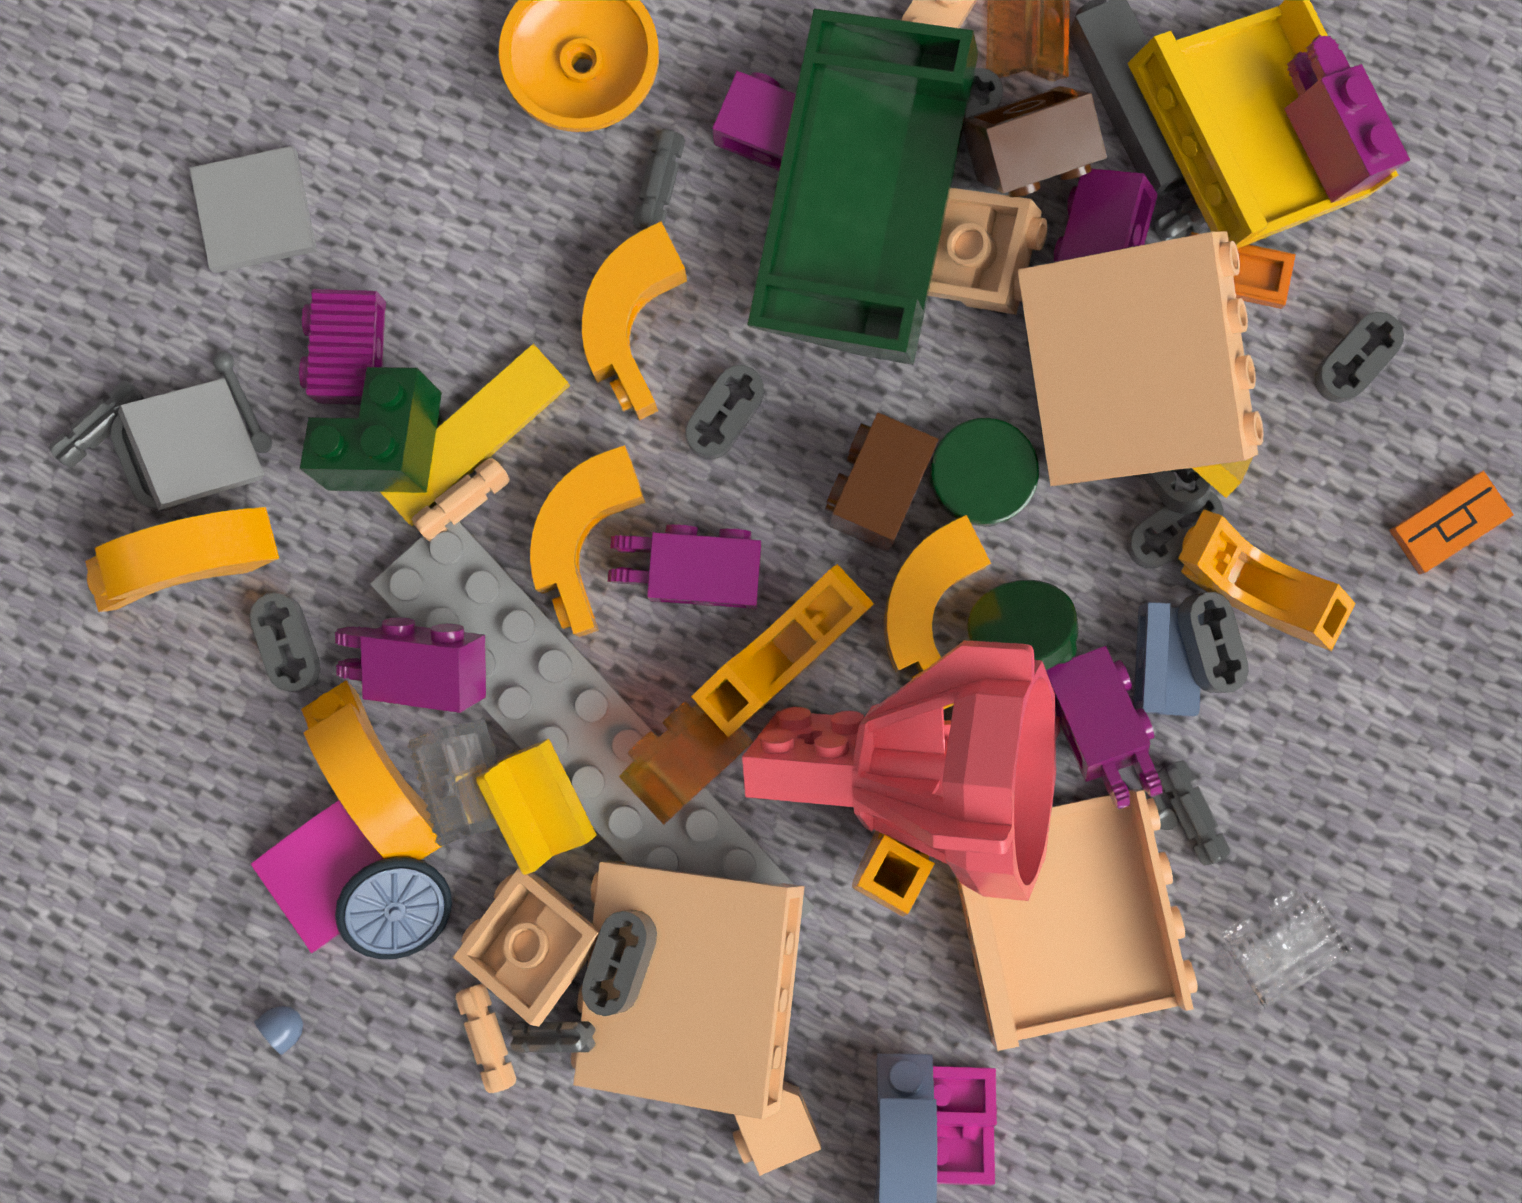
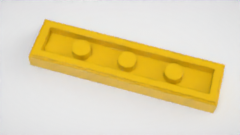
M533 343L436 429L427 493H380L405 521L413 526L412 518L427 505L430 509L437 505L434 501L436 498L466 475L472 474L475 468L490 458L570 387L569 382Z

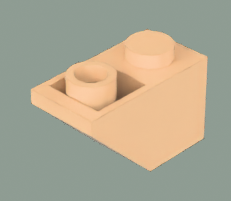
M783 1081L779 1112L764 1119L735 1115L740 1127L739 1130L732 1132L735 1144L744 1164L754 1161L759 1176L821 1150L819 1134L799 1087Z

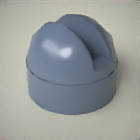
M279 1006L271 1008L254 1021L263 1037L281 1055L295 1045L302 1034L303 1021L300 1014L291 1007Z

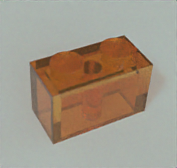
M687 701L678 706L662 722L668 730L659 738L650 731L627 752L633 762L619 775L620 779L663 825L753 743L752 739L741 728L730 737H727L698 704L692 708Z

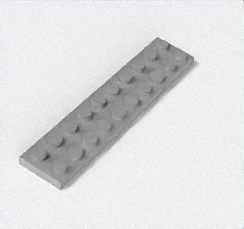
M450 521L445 525L448 531L437 534L431 542L422 536L370 583L401 618L415 620V626L431 628L437 624L452 623L464 626V632L485 635L486 698L479 701V703L521 749L548 738L550 739L593 828L626 864L768 884H794L460 521L455 525ZM805 894L803 896L801 920L815 907Z

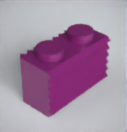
M312 289V301L310 304H305L302 310V329L304 335L309 336L310 342L308 345L309 354L308 356L301 357L299 364L300 385L303 389H306L307 396L320 404L361 405L367 367H383L386 301L377 291Z

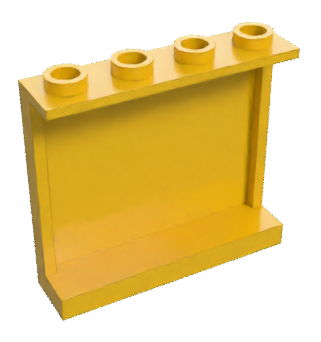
M1284 0L1279 6L1178 40L1175 39L1172 31L1156 35L1127 63L1210 231H1227L1228 242L1234 241L1237 249L1360 201L1399 176L1397 171H1394L1372 188L1331 203L1284 108L1299 97L1291 81L1292 77L1289 76L1287 64L1300 51L1302 53L1307 52L1306 47L1319 34L1321 36H1328L1310 0Z

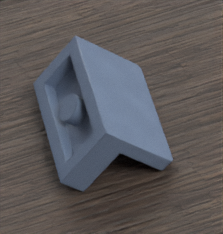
M1147 602L1138 606L1133 706L1135 710L1143 708L1147 714L1197 716L1200 711L1201 688L1196 684L1192 676L1178 626L1177 613L1179 608L1170 607V603ZM1204 613L1198 615L1200 625L1204 623Z

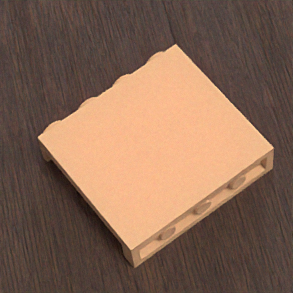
M1227 231L1207 232L1018 269L1050 486L1245 461L1258 455L1257 445H1262L1263 424L1259 412H1252L1249 389H1254L1255 367L1251 356L1244 355L1241 333L1247 331L1248 318L1243 299H1236L1233 276L1239 274L1240 260L1235 242H1228Z
M1128 790L1130 805L1121 809L1115 807L1110 794L1052 806L1046 858L1029 901L983 897L962 885L956 877L990 1038L997 1051L1019 1047L1018 1040L1179 1006L1185 1011L1194 1009L1191 993L1197 992L1196 976L1189 960L1183 961L1178 939L1185 938L1184 923L1179 908L1176 905L1170 906L1166 885L1173 883L1172 870L1166 853H1158L1154 831L1160 830V817L1154 799H1146L1144 790Z
M625 861L600 862L599 871L594 875L591 884V900L595 904L592 924L600 930L605 920L613 913L626 910L642 911L650 916L654 922L657 940L638 998L634 1005L626 1012L609 1016L595 1014L587 1007L583 1000L581 985L577 1001L578 1010L582 1013L581 1021H589L595 1027L596 1031L593 1034V1039L596 1044L589 1052L571 1053V1064L575 1069L573 1085L756 1119H764L779 1112L805 886L786 883L768 884L629 865ZM633 923L631 926L620 927L619 935L626 939L624 949L627 946L637 945L639 937L631 933ZM615 976L612 979L601 982V988L608 992L606 1001L619 998L620 991L613 987Z

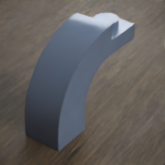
M877 1053V1177L874 1203H936L937 1103L936 1099H934L933 1055Z

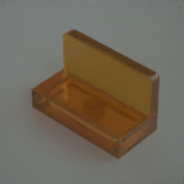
M988 0L986 69L994 72L999 79L1023 71H1028L1048 81L1068 78L1070 0Z

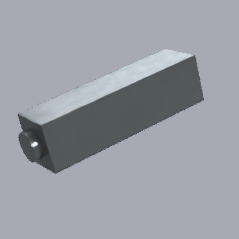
M1127 0L1089 1L1077 10L1068 37L1136 172L1144 173L1157 192L1158 198L1187 183L1127 64L1148 41Z

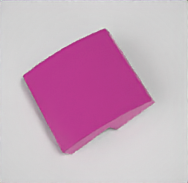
M338 800L252 862L251 866L312 954L340 934L336 925L335 911L342 888L362 868L384 858L365 837L340 800Z
M933 1066L934 1099H936L937 1184L995 1185L996 1068Z

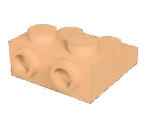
M950 188L928 296L961 301L967 307L1016 315L1019 302H1022L1018 269L1028 268L1032 250L1040 251L1044 246L1047 236V220L1041 218L1042 211L1034 201L1029 198H1011L1008 195Z
M518 867L514 874L509 875L499 884L494 894L495 900L482 918L474 921L466 929L462 936V945L453 958L528 1024L539 1027L592 955L600 930L573 909L575 905L535 873L524 875Z

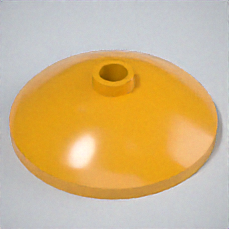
M518 0L509 12L501 31L499 63L510 94L527 114L537 121L558 130L589 132L609 127L621 121L643 102L657 74L659 44L653 20L640 0ZM580 59H588L592 62L591 68L586 72H577L573 69L574 64Z

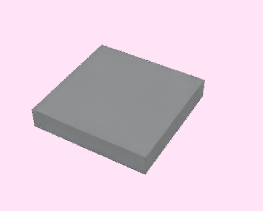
M293 146L190 167L208 265L212 272L219 273L317 252L298 153Z
M225 378L120 405L119 416L158 510L250 484L263 478V469Z

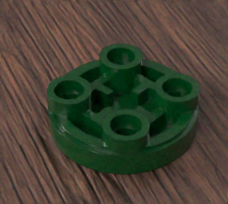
M994 418L971 419L951 429L937 446L930 468V484L941 506L956 519L967 515L971 525L992 527L1004 523L1019 514L1032 499L1039 480V462L1035 449L1029 439L1012 424Z
M1016 580L1001 584L989 590L975 603L970 611L967 622L970 641L1031 645L1034 649V660H1041L1046 670L1057 664L1066 663L1076 655V641L1079 628L1075 606L1064 591L1047 582Z

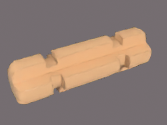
M493 458L487 459L474 469L477 473L471 478L469 475H466L434 500L437 504L430 509L427 505L415 514L412 521L420 534L431 542L437 534L448 531L445 526L450 521L455 525L488 500L486 496L488 492L492 491L495 494L505 487L510 479L499 462Z
M477 984L462 989L456 993V1001L460 1014H466L468 1021L464 1022V1026L477 1065L483 1064L484 1070L480 1072L484 1088L488 1093H497L508 1089L516 1083V1076L512 1063H506L504 1056L508 1055V1051L495 1012L489 1013L487 1007L492 1005L487 987L484 984Z

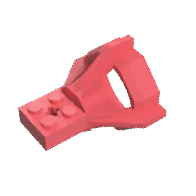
M964 640L883 702L872 706L865 717L856 711H842L833 715L815 714L803 707H790L777 711L742 756L745 797L854 807V814L866 829L871 832L874 829L948 864L959 882L983 897L1029 901L1046 858L1056 780V739L1060 733V717L1055 716V693L1044 664L1041 660H1034V649L1028 644ZM954 703L952 719L944 721L943 707Z

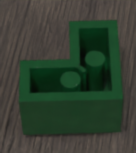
M367 367L359 418L308 417L300 469L328 491L427 493L442 392L418 368Z

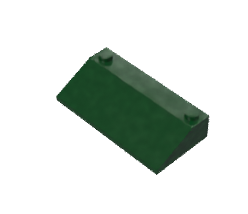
M814 8L747 325L750 328L864 357L914 365L979 54L973 30Z

